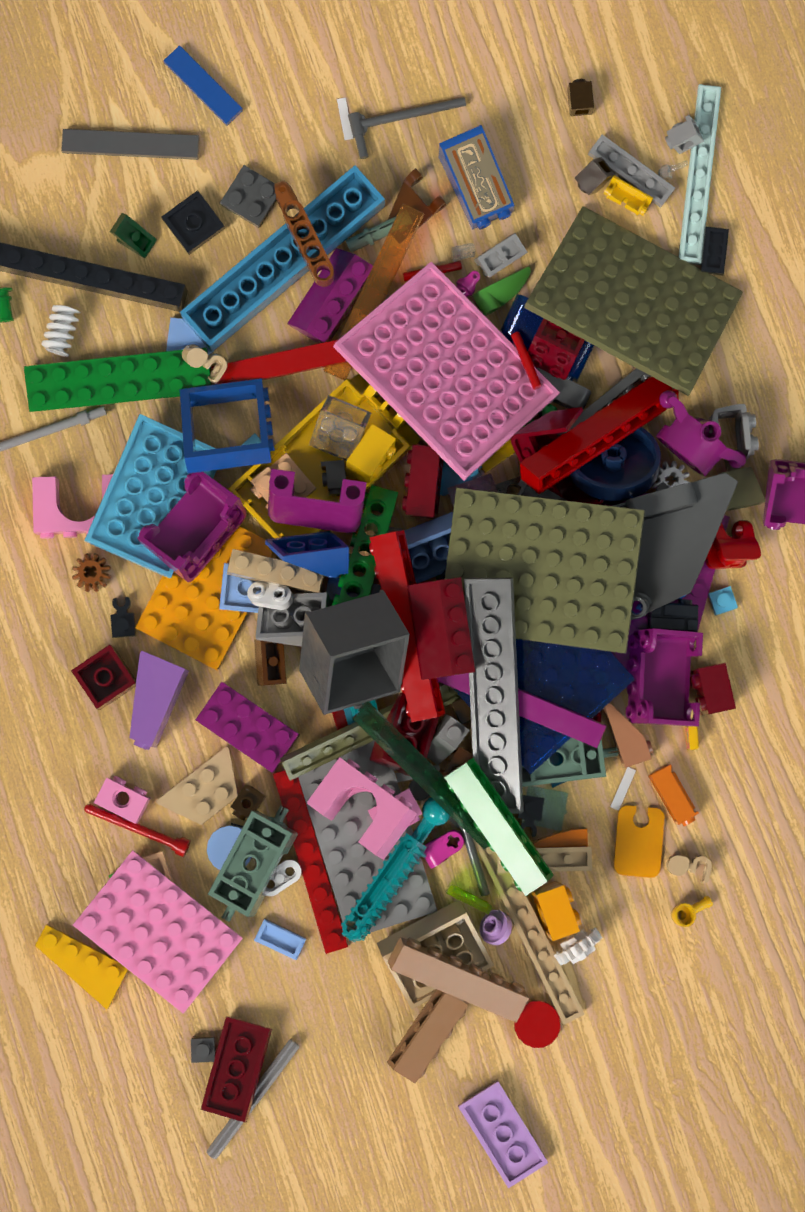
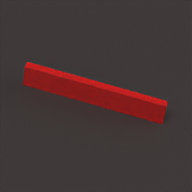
M338 340L227 363L224 374L218 382H214V385L255 379L267 380L347 363V361L333 347Z

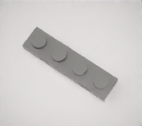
M603 134L588 153L593 159L602 157L616 176L653 197L652 202L660 208L675 190L674 186Z

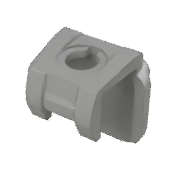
M745 404L715 409L709 420L719 424L718 419L735 418L737 450L745 454L746 460L750 458V455H754L755 451L759 449L758 437L750 435L752 428H756L755 414L747 412ZM709 425V426H710V431H709V433L711 434V433H713V428H712L711 425Z

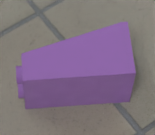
M142 650L139 655L129 738L135 740L133 745L149 750L150 747L157 748L189 671Z

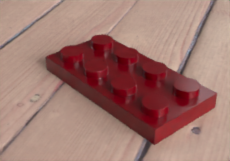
M226 1016L200 1110L244 1123L247 1122L271 1036V1028Z

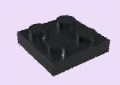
M198 190L161 216L164 223L188 255L225 229L224 224Z

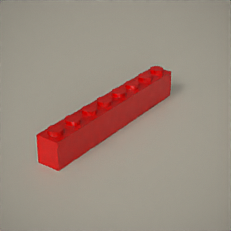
M654 377L647 378L645 382L632 388L628 393L614 400L602 410L597 411L590 418L580 422L567 433L560 435L559 438L550 444L543 446L538 452L530 457H526L520 463L521 479L538 494H541L666 411L667 409L662 407L659 401L660 395L664 391L671 390L675 392L678 400L679 391Z
M401 530L370 537L369 548L375 558V575L380 581V590H384L410 634L401 690L407 700V715L411 718V722L442 716L445 714L438 679L421 680L407 585L416 584L405 532Z

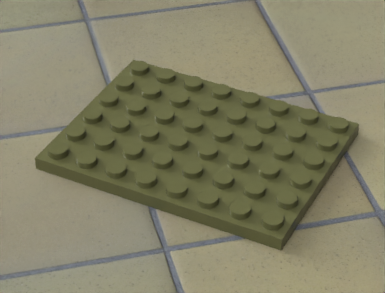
M582 206L524 308L689 396L743 291L709 273L701 272L700 268L685 260H681L674 254Z
M456 488L445 579L461 577L465 600L464 579L513 578L516 639L627 653L645 510Z

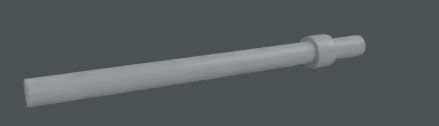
M102 406L88 412L84 410L71 418L0 442V452L79 424L81 426L90 423V420L107 415L105 407Z

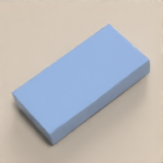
M264 919L254 941L297 960L307 938Z

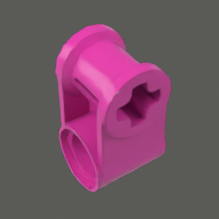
M451 830L425 844L427 848L424 852L427 856L424 858L431 869L447 860L463 847L464 839L462 833L458 830ZM452 835L454 838L458 837L460 839L457 842V847L454 844H448L449 836Z

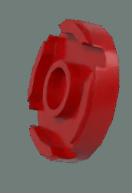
M537 1000L527 1002L517 1023L514 1022V1030L519 1040L532 1048H544L552 1044L558 1037L561 1028L560 1017L556 1009L547 1002Z

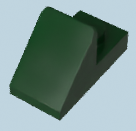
M121 213L110 230V233L117 237L118 243L143 258H146L157 241L154 236L124 213Z

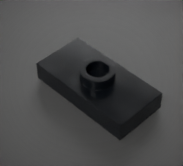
M706 226L701 272L724 275L729 229Z

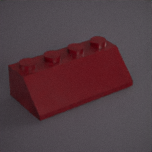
M461 577L407 585L421 680L475 672Z

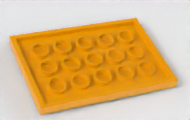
M239 526L193 581L187 582L175 572H173L170 579L162 576L135 628L218 671L248 612L219 609L224 563L230 562L232 549L277 559L278 556L265 544V539Z

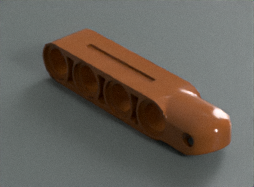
M281 180L275 183L276 200L282 210L284 221L314 281L321 287L331 285L334 281L333 266L303 206L298 201L288 182ZM290 209H296L299 211V214L295 217H290L287 215V212ZM301 229L309 231L306 237H299L297 233ZM312 249H316L320 252V254L315 258H311L307 255V253ZM320 270L330 272L327 278H320L317 274Z

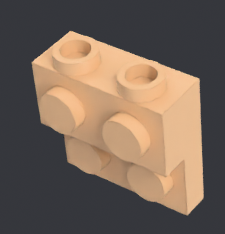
M287 453L250 481L253 485L250 490L258 499L263 497L267 503L269 499L271 469L295 472L294 496L307 498L316 490V487Z

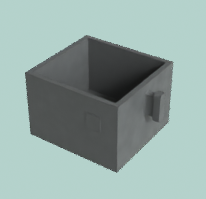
M384 590L312 612L309 610L305 611L299 671L323 715L352 706L355 709L362 708V703L399 693L401 690L410 634Z

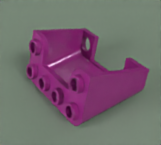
M271 469L268 515L274 522L344 533H353L360 527L367 482L343 479L340 502L294 496L295 472Z
M665 629L634 631L629 638L631 651L628 661L630 673L627 684L628 705L626 707V717L629 718L631 723L699 727L700 703H689L691 657L702 656L703 633ZM696 640V648L694 650V641ZM693 710V718L691 720V711Z

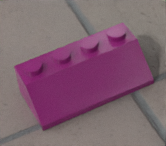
M338 248L335 249L329 258L334 269V281L327 287H321L314 281L287 325L318 344L332 340L375 273L372 264L356 254ZM322 270L318 277L327 278L330 272Z

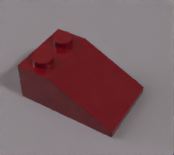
M402 692L399 694L376 737L369 760L407 776L422 775L439 717L411 722V718L406 712V696Z

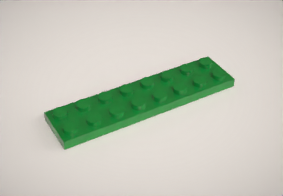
M207 347L202 348V349H203L204 351H206L207 354H208V348H207ZM183 350L24 366L29 412L180 397V389L212 385L208 379L210 367L208 370L203 366L199 368L191 367L182 358Z

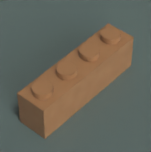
M436 989L388 1059V1065L394 1071L416 1084L418 1079L424 1076L430 1061L438 1055L442 1043L451 1036L457 1021L465 1015L468 1004L459 998Z

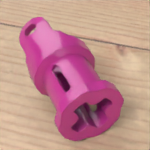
M472 271L466 277L458 279L456 287L466 297L472 296L475 292V285L480 279V274L477 271Z

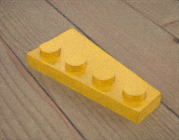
M46 924L35 946L108 1010L128 969L116 959Z

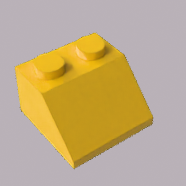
M372 424L346 461V476L370 483L373 478L377 479L384 469L382 465L385 460H391L397 450L395 447L396 438Z

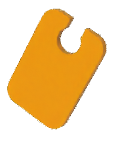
M623 806L619 809L617 817L614 870L620 875L654 878L660 873L664 813L658 808L647 807L649 821L645 827L640 828L633 822L636 806Z

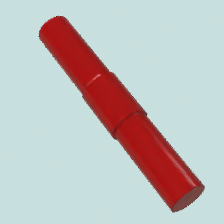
M461 261L435 265L442 273L462 270ZM422 269L404 272V282L409 281Z
M515 332L511 337L533 390L539 389L542 385L529 352L526 349L520 332Z

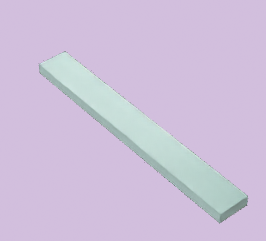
M699 84L697 89L694 121L699 128L704 142L690 150L678 255L681 260L694 265H701L721 95V87Z

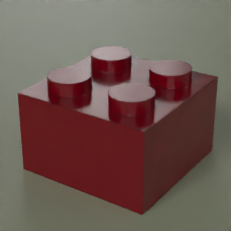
M108 645L71 670L97 710H102L136 687L135 677L112 645Z
M726 663L692 671L690 684L692 689H696L698 698H695V703H700L702 716L736 709Z

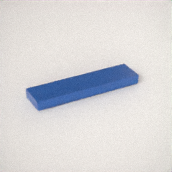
M180 45L163 60L164 64L226 126L243 111L242 107Z

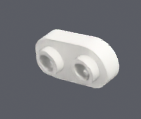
M258 581L253 583L247 591V596L252 604L259 607L284 610L290 607L294 600L291 590L285 585ZM283 593L281 597L277 598L278 594Z
M286 860L279 864L270 878L275 883L274 888L269 889L266 886L262 894L265 896H275L295 883L302 873L299 863L295 860ZM287 867L294 869L292 876L286 874Z

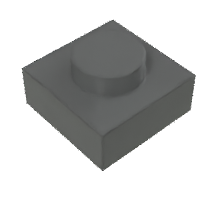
M215 1037L191 1038V1063L214 1062L216 1055Z

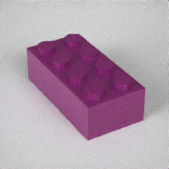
M224 682L219 684L195 719L198 723L272 773L280 765V758L287 755L300 735Z

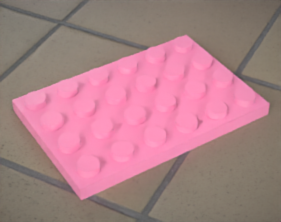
M133 850L73 924L74 927L183 1014L243 939Z

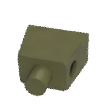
M724 459L727 472L723 473H727L738 481L726 511L764 503L765 498L751 467L733 468L728 463V460Z

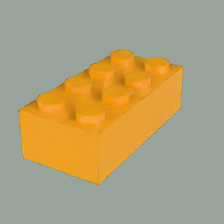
M558 881L542 885L531 892L544 931L552 941L580 932L578 926L582 925L578 911L571 907L570 903L574 902L570 888Z

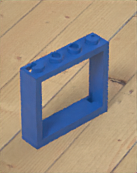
M262 379L180 389L184 459L188 473L272 463L270 451H274L275 448L274 441L269 439V436L273 435L272 422H267V418H271L270 404L266 405L265 403L270 401L268 387L263 388ZM257 399L261 443L202 451L195 450L192 407Z

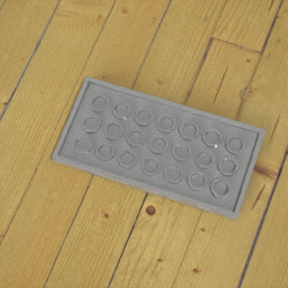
M375 740L340 757L346 762L350 758L361 766L358 771L362 774L368 771L378 779L376 784L380 787L385 784L394 790L393 796L401 793L394 770L369 760ZM339 757L298 777L306 804ZM359 792L351 796L332 821L307 804L343 922L346 919L345 916L350 915L352 912L351 907L357 905L356 900L361 899V893L366 892L368 889L367 884L373 882L372 877L377 876L379 873L378 869H382L384 866L383 861L389 859V855L384 860L379 858L358 842L373 822L368 810L377 806L376 799L370 792ZM411 825L406 828L401 837H404L406 833L410 836L413 834ZM393 847L389 853H393L395 848ZM421 857L418 859L419 865H414V871L409 872L407 875L409 877L408 880L405 879L402 882L403 887L398 888V894L393 895L391 898L392 903L386 905L387 910L382 911L380 914L382 916L381 919L377 918L375 921L376 926H372L370 932L437 911Z

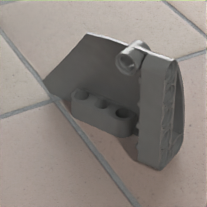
M727 473L628 499L624 503L613 505V507L645 510L633 602L637 600L642 603L643 611L637 614L632 610L631 620L641 618L647 613L691 593L736 489L737 480Z

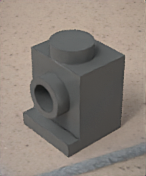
M344 460L321 462L322 471L326 470V473H322L323 487H328L329 496L341 495L342 481L346 479Z

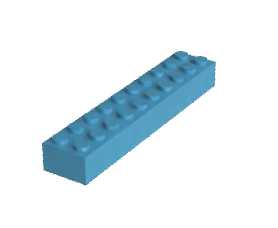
M355 165L304 207V210L328 255L385 207V198ZM286 223L180 311L182 319L211 352L217 349L309 271ZM301 229L297 235L299 237H306L309 231ZM312 249L307 253L311 258H315L320 254L316 249Z

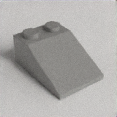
M327 592L293 594V603L284 610L259 607L255 638L261 641L302 647L305 611L309 610L312 612L333 605V601Z

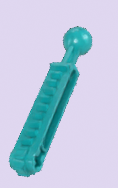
M435 796L429 798L424 803L422 808L424 818L411 836L406 833L404 837L399 838L400 843L394 846L395 850L393 853L388 854L389 859L383 861L384 866L382 869L379 868L377 876L372 877L373 882L367 884L368 889L366 892L361 893L362 897L360 900H356L357 905L351 907L352 912L350 915L345 916L346 919L341 923L342 935L349 938L350 941L365 940V937L371 933V927L376 926L375 921L377 918L381 919L382 916L380 914L382 911L387 910L386 905L392 903L391 898L393 895L398 894V888L403 887L402 882L405 879L408 880L409 877L407 875L409 872L414 871V865H419L418 859L427 856L424 852L427 848L423 845L424 841L435 826L445 824L452 814L451 805L445 798Z

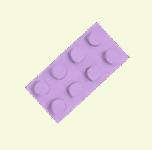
M498 1080L458 1105L508 1188L548 1164L547 1159Z

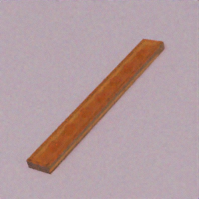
M402 204L339 339L383 303L423 219V212ZM348 362L325 367L324 372L345 381L352 366Z

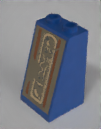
M482 125L439 143L438 157L472 230L475 228L479 230L491 225L493 220L498 218L499 220H504L510 217L515 205Z

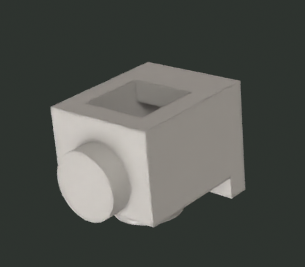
M690 115L685 117L687 121L677 123L672 129L668 130V136L665 137L669 148H674L679 154L704 142L696 122Z

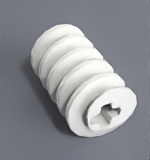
M53 305L52 311L56 314H51L49 319L54 323L47 324L46 327L50 331L45 332L44 337L48 340H43L41 344L48 352L68 357L69 354L63 350L64 348H71V345L66 340L74 339L69 334V331H76L77 329L71 325V322H79V319L73 315L74 313L81 312L68 306Z

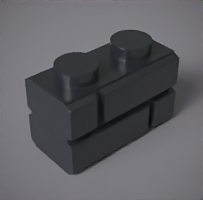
M679 599L678 603L663 605L649 612L648 629L697 632L699 606L692 604L693 600Z

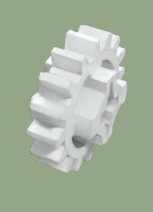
M597 928L590 929L588 932L582 929L560 943L562 948L556 952L554 957L560 966L569 961L575 964L596 950V943L603 937Z

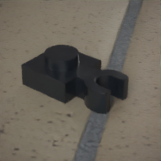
M125 597L126 603L123 607L118 606L117 598L112 600V605L117 610V614L110 615L112 638L136 636L135 613H128V609L131 606L129 597Z
M523 795L524 811L518 814V818L524 819V823L520 826L523 830L525 827H531V836L535 837L537 828L534 825V821L542 820L545 798Z

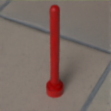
M87 804L84 807L86 813L172 848L171 850L175 851L176 855L183 858L189 849L191 840L187 838L176 837L174 839L91 804Z

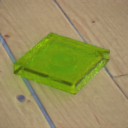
M451 883L448 884L445 890L446 894L488 915L492 909V905L489 902Z

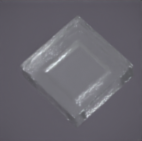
M474 243L455 246L451 250L453 261L475 257L476 253Z

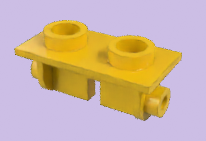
M616 176L612 177L603 193L607 196V199L619 205L622 202L626 203L625 208L634 212L637 216L639 214L644 216L653 200V197Z

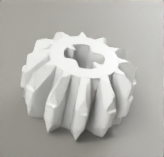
M665 461L662 463L663 469L659 468L656 480L658 482L654 483L652 489L657 488L662 482L667 484L669 481H665V479L669 476H673L672 480H676L671 486L668 485L669 488L689 483V481L684 479L689 477L690 474L689 472L681 473L685 468L684 465L677 469L676 461H673L670 467Z

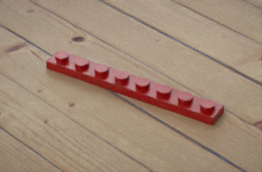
M285 770L274 773L273 776L282 806L289 809L285 816L288 827L298 833L293 844L325 953L347 948L348 943L346 937L342 935L343 930L299 778L289 780Z

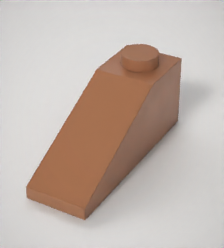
M608 700L602 701V708L615 746L617 747L622 767L627 768L651 760L650 754L654 753L651 742L649 740L646 741L645 737Z

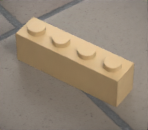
M232 549L227 575L257 582L263 581L285 585L291 590L304 593H319L323 578L321 574L282 560Z

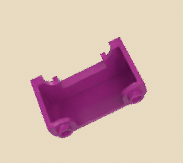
M781 459L771 460L768 470L763 516L764 526L772 530H780L781 527L786 526V522L805 524V462Z
M204 472L188 474L184 481L186 490L184 496L158 526L155 524L145 525L137 537L142 545L187 582L193 581L242 524L247 514L242 502L236 495Z

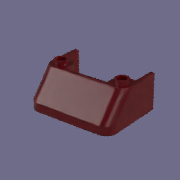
M582 407L551 411L517 431L511 438V444L520 463L526 457H530L541 450L543 446L556 440L558 433L567 432L583 412ZM569 475L548 488V490L571 502L602 505L605 501L592 498L574 485Z

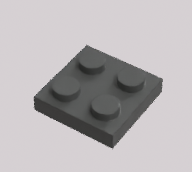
M243 165L221 200L220 205L260 228L277 201L275 183Z

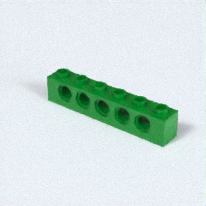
M371 485L369 493L365 492L363 505L365 510L362 513L361 524L358 533L353 532L350 546L354 548L352 554L349 553L348 573L341 574L338 587L342 588L340 595L335 594L333 605L371 594L376 577V563L369 548L370 537L388 533L398 492ZM372 511H379L381 514H380V515H374V514H372L371 512H372ZM373 531L375 535H368L365 532ZM367 551L370 555L363 556L359 552ZM356 571H360V572H362L364 575L361 576V577H358V576L354 575L353 573L356 572ZM355 592L358 596L350 597L347 593Z

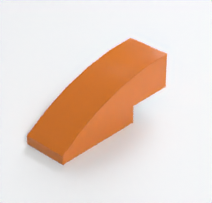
M573 828L555 832L532 842L535 848L588 847L587 828Z

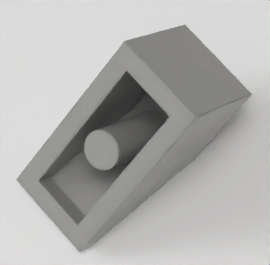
M446 714L435 729L427 758L436 765H439L458 747L469 732V729Z

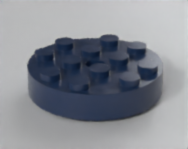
M640 427L569 474V477L577 488L592 498L607 501H624L638 497L648 491L658 478L661 460L659 445L647 430Z

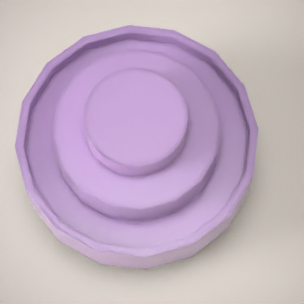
M492 910L483 917L479 929L483 941L491 945H500L509 938L512 931V921L508 914L500 910Z

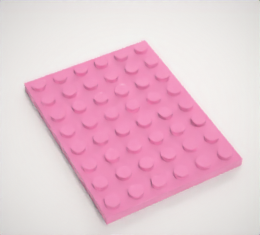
M432 262L335 342L333 346L464 481L560 393L536 368L535 370L542 387L533 390L516 347Z

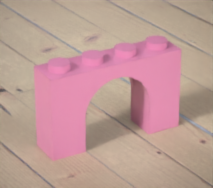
M113 474L102 475V498ZM55 476L32 477L34 533L40 535L41 539H52L56 534H63L64 538H76L77 534L83 533L87 535L95 516L80 522L67 519L60 508L59 479Z
M339 757L307 801V804L332 821L351 796L359 792L372 793L377 803L376 816L358 842L384 860L417 813L410 809L413 804L402 796L399 800L393 796L395 791L387 785L383 784L382 787L377 785L376 781L378 779L368 771L365 774L358 771L361 766L349 758L346 762Z

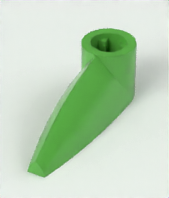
M526 267L475 293L472 297L480 312L487 316L511 300L526 283L531 274L530 267Z

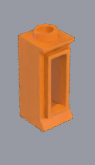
M668 764L648 777L675 824L686 826L696 820L694 816L699 814V812L693 811L695 806L676 773L671 772L672 765Z

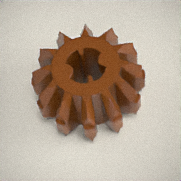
M87 553L84 555L85 562L80 558L76 560L80 567H72V570L78 572V574L72 576V579L79 580L77 583L79 588L85 585L86 592H89L92 586L95 592H99L98 584L105 588L107 584L103 579H111V575L105 574V572L111 570V566H104L107 561L104 557L99 560V555L94 553L91 560L90 555ZM89 568L97 569V571H94L96 573L94 578L92 576L87 577L89 575L87 572Z

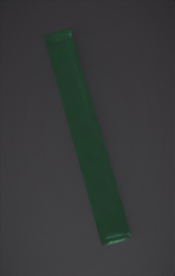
M369 701L365 702L352 719L483 849L489 847L483 833L479 832L474 826V820L470 814L461 807L457 795L448 788L444 776Z

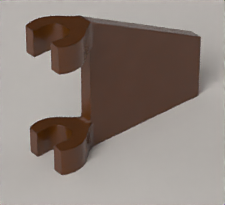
M416 168L404 179L388 218L389 220L408 211L413 222L412 225L391 234L399 244L404 242L427 220L446 206V202L440 195L427 206L411 188L423 179L422 174Z

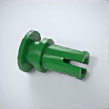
M0 287V323L14 321L10 305L12 297L8 293L13 291V289L10 287Z

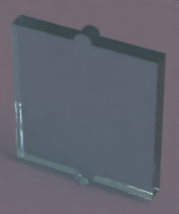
M528 786L527 796L545 798L542 820L534 821V825L562 831L564 814H567L565 808L568 793Z

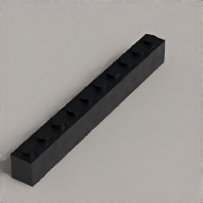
M0 242V271L178 312L184 308L188 292L185 284Z

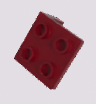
M543 318L528 352L534 367L540 368L556 378L566 380L585 340Z

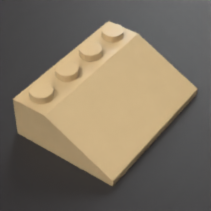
M460 899L377 942L380 953L411 1010L427 1002L436 989L390 969L388 959L400 937L405 939L413 938L419 941L423 947L429 948V946L440 950L442 955L450 957V955L456 956L463 961V964L468 966L474 964L484 971L494 966Z

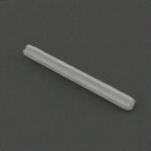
M290 1039L258 1081L250 1113L299 1049V1045L294 1040ZM230 1119L206 1153L211 1158L217 1159L244 1122Z

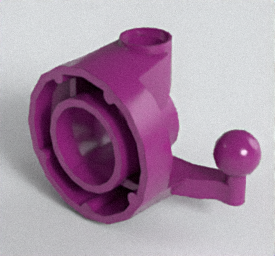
M671 390L664 391L660 395V404L666 409L673 408L676 419L671 426L664 425L656 437L682 462L703 477L708 474L721 458L728 460V463L733 468H741L746 463V456L742 451L727 448L719 440L721 427L718 423L689 415L683 403L678 400L675 392ZM709 425H711L712 428H713V433H711V434L709 433V431H710V426H709Z

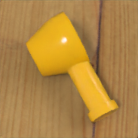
M705 896L693 905L687 903L678 904L671 911V919L678 926L689 927L695 922L696 913L707 907H712L713 902L709 896ZM679 911L681 912V918H680V919L678 918V912H679Z

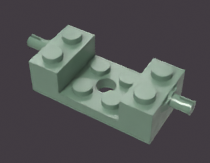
M564 734L521 739L522 787L606 777L604 758L618 757V752L609 753L618 751L617 747L603 749L601 739L598 748H595ZM554 752H559L563 756V762L559 766H554L550 762V756Z
M280 805L275 817H268L259 811H251L208 893L211 897L227 905L225 912L221 916L222 919L230 922L235 911L247 917L255 916L265 897L262 893L283 854H288L298 835L297 832L288 828L283 822L289 811L288 808ZM249 857L255 858L257 862L256 868L252 871L248 870L245 866V862Z

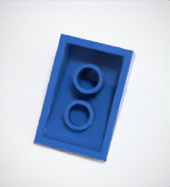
M332 531L265 539V544L282 561L330 578H336L340 574L348 573L349 547Z

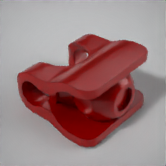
M748 520L736 522L732 528V538L725 532L724 526L721 523L705 560L710 569L743 568L746 566L747 560H757L761 557V549L755 538L752 523Z

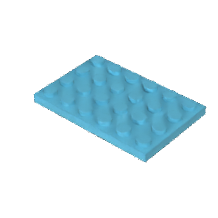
M139 414L84 540L169 579L174 571L142 545L137 537L145 525L155 524L158 526L186 493L184 481L190 473L187 472L184 459L183 433ZM195 439L196 451L216 449ZM217 470L204 471V473L213 479Z

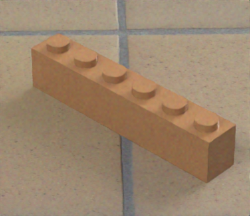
M400 937L388 959V964L392 971L516 1023L529 1000L524 990L525 988L517 982L510 984L504 981V978L498 974L492 973L489 975L483 972L484 970L477 965L471 964L468 966L463 964V961L458 957L442 955V952L432 946H429V948L423 947L419 941L410 937L408 939Z

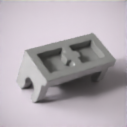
M516 233L475 258L474 261L476 265L482 268L483 275L490 278L528 252Z

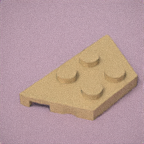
M228 746L160 797L156 803L200 825L227 806L238 796Z

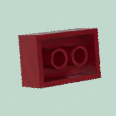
M413 445L412 450H408L407 464H410V473L405 475V487L408 488V495L403 497L402 510H405L406 515L410 517L435 519L438 518L443 459L430 446Z

